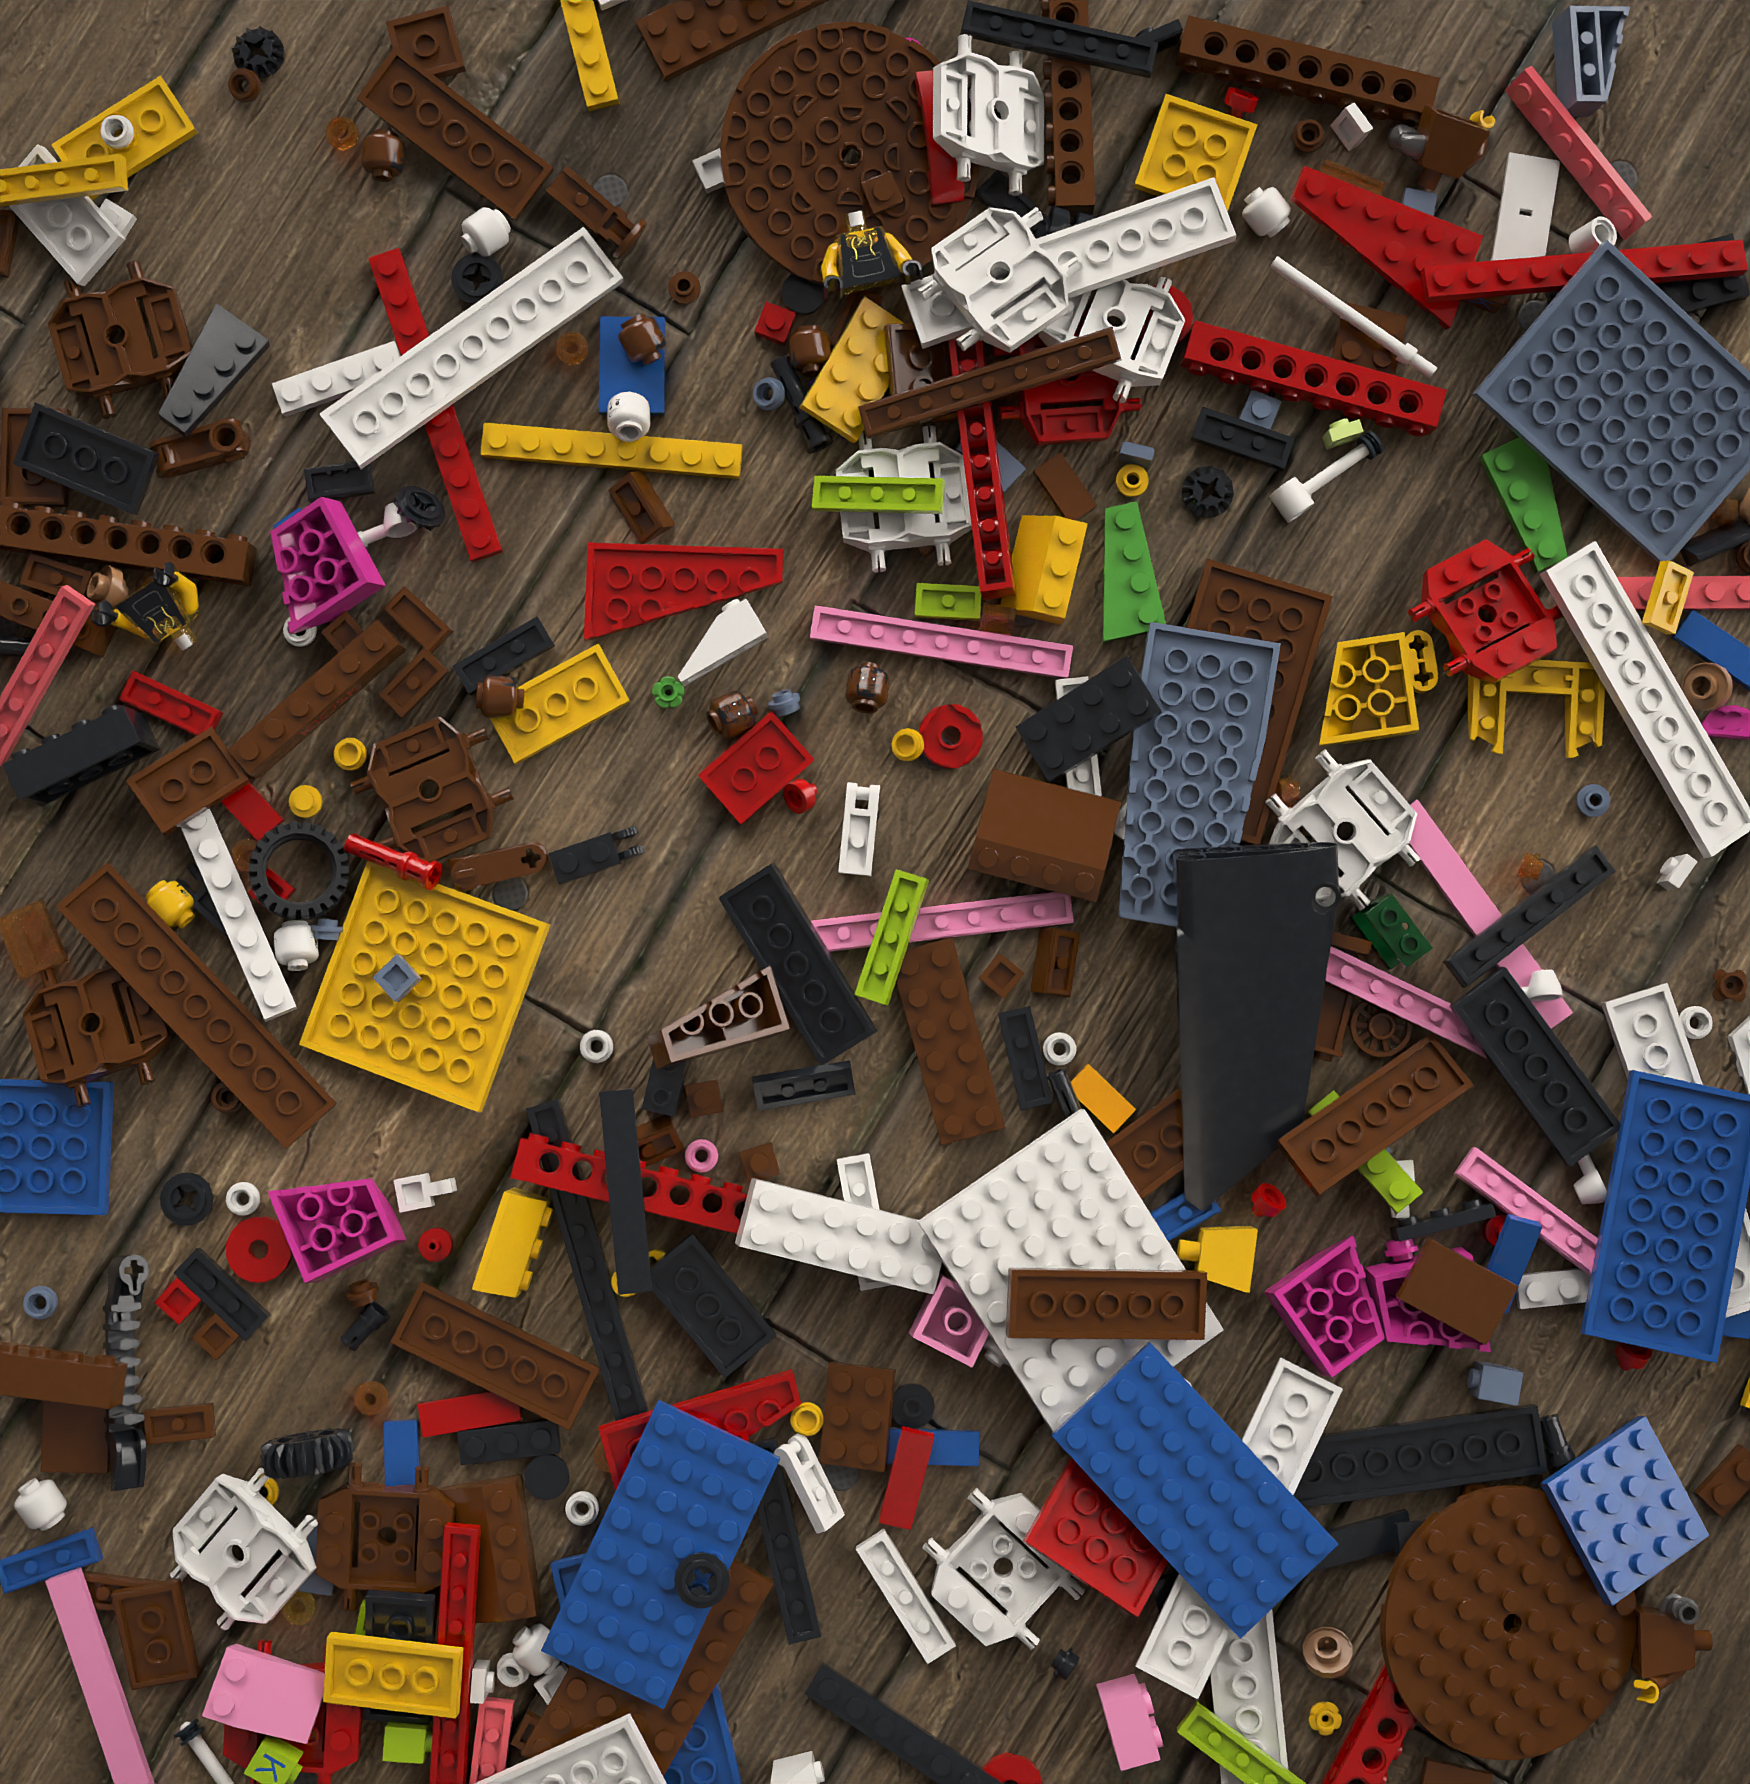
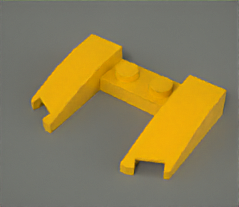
M1537 660L1494 684L1468 675L1469 739L1473 741L1478 736L1493 745L1491 752L1503 754L1506 692L1565 695L1566 758L1579 756L1576 748L1593 742L1595 747L1602 746L1605 686L1591 663Z

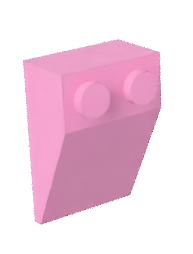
M239 1644L231 1645L226 1648L202 1716L233 1727L307 1744L323 1701L325 1673Z

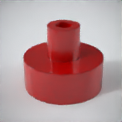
M1229 87L1224 102L1231 106L1229 115L1241 119L1243 112H1254L1259 98L1246 90Z
M796 779L784 787V800L794 813L802 814L815 806V795L818 793L815 784H809L803 779Z
M1262 1183L1251 1195L1254 1204L1252 1212L1257 1217H1262L1263 1215L1272 1218L1276 1217L1286 1207V1200L1283 1194L1269 1183Z
M1496 1214V1217L1486 1219L1483 1223V1237L1492 1246L1496 1245L1507 1217L1506 1215Z
M435 1227L422 1234L418 1247L421 1255L426 1260L438 1262L451 1254L454 1241L452 1235L446 1229Z
M1618 1342L1614 1349V1353L1619 1360L1618 1365L1625 1371H1630L1631 1368H1644L1652 1356L1650 1348Z

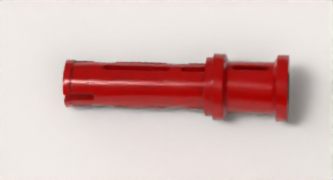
M356 833L350 834L344 845L346 853L395 871L401 880H413L422 884V887L426 890L434 889L442 875V864L437 861L430 863L418 858V855L412 851L398 852L361 837Z

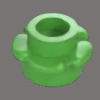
M670 676L663 677L660 682L654 684L652 694L656 698V704L662 708H675L679 706L682 702V695L685 693L682 683L675 681V678ZM666 690H671V695L667 696L665 694Z

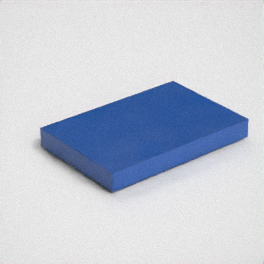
M600 316L599 414L607 415V407L613 396L622 392H634L642 395L648 401L650 415L665 416V348L659 352L662 358L649 365L644 366L642 361L631 362L618 340V334L622 330L621 324L633 317ZM652 317L655 318L664 337H666L665 317Z

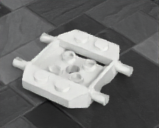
M967 34L959 35L957 57L933 67V139L947 153L956 158L958 181L967 182L971 180V163L1007 172L1009 176L1008 194H1012V196L1021 195L1022 176L1027 174V171L1044 164V93L1034 72L1022 68V52L1012 51L1009 53L1010 66L997 65L990 58L971 52L972 36ZM968 75H971V89L969 90V99L971 101V120L968 126L969 132L971 133V137L967 136ZM994 105L998 112L1001 113V119H999L994 112Z
M990 207L931 248L935 273L932 274L933 279L921 288H918L917 291L920 297L927 301L937 292L944 290L972 325L970 331L956 339L963 351H966L967 348L977 341L983 340L1010 353L1069 312L1066 281L1070 276L1081 270L1083 266L1077 257H1073V259L1060 267L1051 255L1040 248L1029 229L1043 220V216L1040 211L1038 212V208L1035 207L1021 218L1014 211ZM996 268H1004L1009 272V276L1003 280H996L991 276V272ZM1043 279L1045 280L1046 284L996 319H993L991 315L1003 309L1007 304L1024 292L1029 291Z
M1166 277L1159 278L1156 288L1148 284L1129 283L1125 279L1098 288L1079 334L1080 337L1113 327L1122 361L1093 369L1092 371L1119 382L1113 394V399L1117 401L1121 391H1123L1119 403L1126 402L1131 387L1160 385L1183 328L1185 319L1171 294L1168 293L1172 281L1167 279L1164 289L1162 288ZM1091 291L1069 298V312L1039 332L1038 336L1047 346L1077 338L1074 336ZM1149 309L1154 310L1136 357L1132 360L1130 358ZM1107 317H1118L1123 325L1114 327L1109 324Z
M928 426L922 428L924 444H915L900 450L888 448L872 449V440L867 439L866 436L865 445L864 435L861 433L858 439L860 450L836 469V476L869 477L868 470L873 469L874 477L930 478L929 463H932L934 478H943L945 481L943 514H938L939 522L935 523L934 514L878 513L880 529H875L873 512H840L843 542L868 551L871 554L873 572L878 573L877 560L880 563V572L886 571L885 550L928 545L936 547L937 564L939 566H943V553L945 565H949L952 563L949 550L950 543L972 530L963 455L941 442H937L935 426H930L931 438H929Z
M1324 750L1315 759L1328 772V777L1292 808H1288L1276 793L1271 796L1272 800L1267 799L1265 802L1278 816V821L1269 844L1310 843L1298 829L1300 826H1303L1316 842L1337 843L1338 867L1344 873L1341 877L1338 875L1341 897H1349L1358 909L1362 910L1365 908L1362 902L1368 905L1371 901L1360 891L1359 885L1378 866L1396 853L1405 860L1409 867L1415 864L1414 861L1418 862L1420 860V857L1408 845L1411 840L1417 813L1370 759L1342 765L1340 763L1337 764L1327 750ZM1346 786L1354 793V795L1361 801V803L1367 808V810L1388 832V836L1368 815V813L1361 807V805L1354 799V797L1347 791V789L1345 788ZM1342 822H1349L1353 826V835L1347 840H1341L1337 836V827ZM1323 887L1319 889L1316 893V900H1327L1331 895V888Z
M259 1468L248 1482L225 1474L218 1476L173 1528L175 1561L179 1565L170 1573L171 1578L176 1577L175 1579L180 1578L182 1582L187 1574H189L193 1579L208 1586L215 1601L225 1611L217 1620L218 1626L224 1623L220 1627L224 1630H228L235 1620L268 1623L317 1568L306 1540L308 1534L318 1525L317 1520L315 1519L311 1522L314 1517L306 1515L299 1526L294 1528L259 1493V1489L269 1480V1477L264 1475L263 1468ZM232 1515V1517L227 1521V1523L221 1528V1526L226 1522V1520ZM221 1528V1530L216 1534V1536L210 1541V1539L215 1535V1533ZM210 1541V1543L205 1547V1549L201 1553H199L204 1548V1546ZM233 1545H238L242 1548L244 1553L242 1561L234 1557L232 1553ZM280 1550L282 1555L244 1598L241 1595L242 1592Z
M975 1488L973 1494L970 1493L967 1499L981 1510V1514L969 1530L949 1549L944 1550L932 1537L928 1539V1544L925 1543L922 1547L937 1563L931 1595L985 1646L1014 1636L1018 1637L1032 1650L1035 1648L1034 1644L1037 1645L1040 1639L1026 1627L1027 1620L1058 1586L1063 1587L1075 1600L1080 1598L1079 1593L1083 1595L1085 1588L1079 1585L1071 1577V1574L1029 1547L1048 1565L1046 1568L999 1524L1001 1521L1023 1541L1040 1511L1025 1495L1018 1493L990 1501L978 1488ZM999 1558H1008L1012 1562L1011 1571L1007 1574H998L993 1568L995 1561ZM959 1566L962 1567L1007 1612L1003 1614L956 1569Z

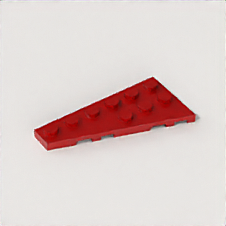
M1304 166L1300 171L1290 200L1320 225L1324 224L1338 236L1337 239L1345 246L1349 245L1360 254V258L1395 288L1398 290L1402 289L1416 301L1415 304L1423 311L1427 310L1438 319V323L1446 330L1451 328L1460 300L1425 303L1420 272L1424 266L1474 262L1483 235Z
M588 542L584 640L589 641L783 584L784 550L776 548Z
M790 1369L671 1404V1406L748 1441L749 1437L765 1426H770L801 1405V1400L794 1373ZM653 1410L598 1426L615 1491Z

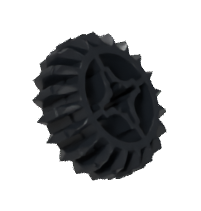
M340 1428L320 1429L285 1435L269 1440L261 1446V1466L264 1469L265 1476L274 1479L306 1477L330 1472L331 1470L347 1466L353 1460V1441L349 1431Z

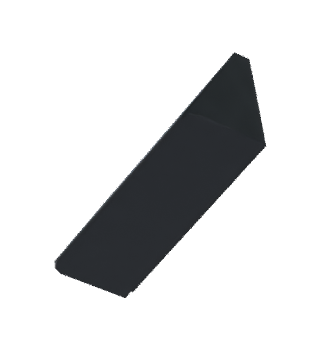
M1734 520L1690 539L1680 550L1686 565L1691 567L1750 541V526L1741 521Z

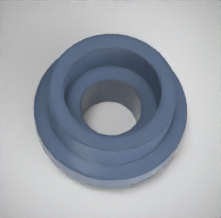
M767 377L755 385L753 397L761 409L772 411L783 403L785 390L779 380ZM770 389H773V396L769 400L768 392Z
M786 689L773 694V700L768 703L769 709L773 710L776 716H784L800 708L798 703L800 696L799 693H792L790 689Z
M1591 784L1583 787L1578 792L1576 804L1579 811L1585 816L1598 817L1608 810L1610 796L1602 786ZM1591 795L1598 797L1599 803L1597 806L1591 805L1589 801Z
M318 919L317 925H310L311 930H314V939L338 940L340 932H343V927L338 926V920Z
M47 1286L34 1287L24 1297V1310L33 1319H46L52 1316L58 1307L57 1295ZM40 1296L46 1299L45 1308L39 1307L37 1303Z

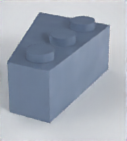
M1569 6L1552 22L1557 97L1572 117H1589L1608 101L1616 67L1614 61L1617 49L1622 43L1623 35L1621 32L1630 7Z

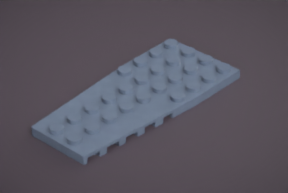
M1154 622L1149 623L1141 678L1163 713L1132 732L1119 918L1171 927L1178 926L1177 892L1173 877V851L1184 848L1238 846L1240 843L1245 816L1251 801L1250 796L1253 783L1256 780L1265 744L1281 643Z

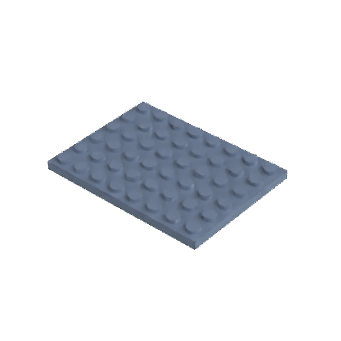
M1608 240L1603 241L1472 394L1658 564H1660V561H1671L1750 470V372Z

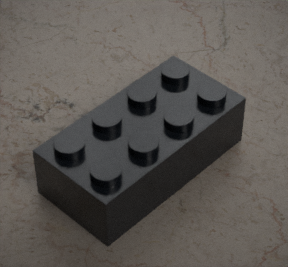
M114 705L104 709L101 712L102 716L92 721L86 719L71 726L72 731L63 735L54 734L44 738L41 741L42 745L32 750L29 748L22 749L11 755L12 760L3 763L2 766L18 800L45 806L161 750L145 715L125 706Z

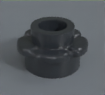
M1069 1648L1067 1652L1060 1649L1053 1660L1051 1667L1056 1670L1053 1674L1055 1678L1058 1675L1066 1681L1078 1663L1080 1657L1072 1652V1648Z

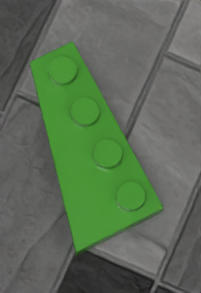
M1520 437L1482 454L1479 460L1523 550L1530 548L1532 551L1529 554L1534 553V560L1529 561L1534 573H1538L1567 558L1548 463Z
M1137 501L1105 508L1102 643L1148 633L1150 622L1166 624Z

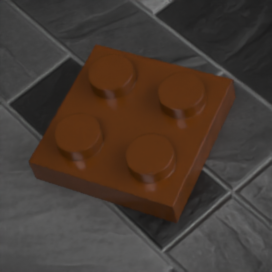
M448 5L386 21L392 47L396 46L436 78L439 79L466 72Z
M1344 302L1402 343L1408 316ZM1342 317L1339 318L1331 358L1395 375L1398 363L1396 360L1397 356Z

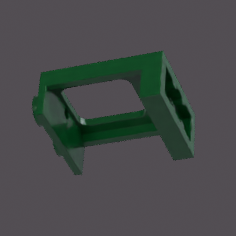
M1393 894L1374 898L1368 905H1365L1364 909L1358 910L1349 917L1365 940L1372 942L1371 948L1388 970L1393 969L1399 963H1402L1407 968L1433 948ZM1403 923H1407V930L1402 926Z

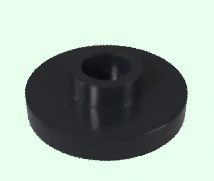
M791 274L783 284V301L790 311L796 312V314H812L824 302V286Z
M909 1383L899 1387L894 1392L892 1416L899 1425L916 1429L930 1421L935 1405L933 1396L927 1388L920 1384Z
M553 1454L534 1458L527 1466L524 1476L528 1491L536 1498L542 1500H551L560 1496L567 1488L570 1478L566 1463L560 1457Z

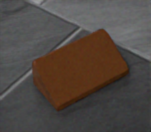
M643 471L629 472L608 490L641 544L649 542L675 525Z
M1040 928L1031 982L1032 992L1070 998L1080 933L1057 928Z
M662 1115L637 1126L639 1158L641 1161L647 1162L646 1167L685 1150L671 1116Z

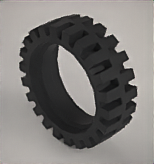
M297 821L286 825L276 826L275 829L269 830L257 842L250 857L249 880L259 902L274 915L276 914L287 920H312L328 913L343 897L349 881V861L343 845L336 839L334 834L326 831L320 825L311 824V822L297 823ZM294 840L311 841L321 847L329 856L333 868L332 881L326 891L315 900L304 903L289 902L276 895L268 885L266 877L267 861L273 851L285 842Z

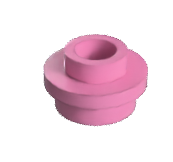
M705 1139L693 1141L685 1151L687 1165L696 1172L703 1173L711 1170L718 1160L717 1148L712 1142ZM700 1149L705 1150L708 1154L705 1162H700L696 1159V1152Z

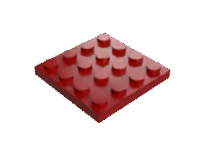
M1070 1457L1022 1541L1133 1617H1138L1168 1563L1164 1556L1072 1457Z

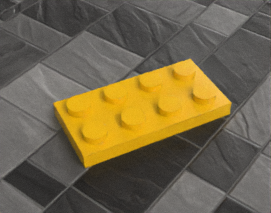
M160 75L51 145L61 161L121 154L126 157L127 178L197 135L198 131ZM120 115L131 122L134 128V138L128 146L115 149L103 141L100 129L102 122L108 116ZM123 129L116 130L114 137L120 136ZM102 194L89 195L88 197L94 200Z
M866 297L859 303L828 360L799 407L852 443L859 439L864 430L858 406L880 400L889 386L884 326L887 324H905Z
M596 644L519 686L518 689H524L523 709L516 708L515 716L512 719L490 718L513 762L517 765L631 701L599 644Z
M331 1632L327 1636L323 1702L456 1719L460 1711L464 1648Z

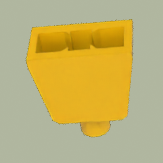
M1252 1226L1199 1228L1197 1242L1179 1240L1177 1256L1180 1260L1194 1261V1270L1207 1272V1280L1250 1293L1258 1229Z

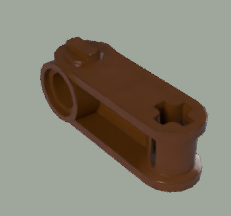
M229 417L195 428L187 438L177 433L153 440L149 443L150 450L160 453L157 461V477L171 478L222 463H231L245 459L251 447V441L248 434L242 430L240 420ZM235 434L236 438L233 444L225 446L224 442L227 436Z
M527 842L488 852L449 859L448 864L454 888L456 891L461 892L479 888L489 883L536 873L546 864L548 852L541 843ZM528 849H532L534 854H540L541 858L536 861V866H532L531 861L524 860V856L528 854Z

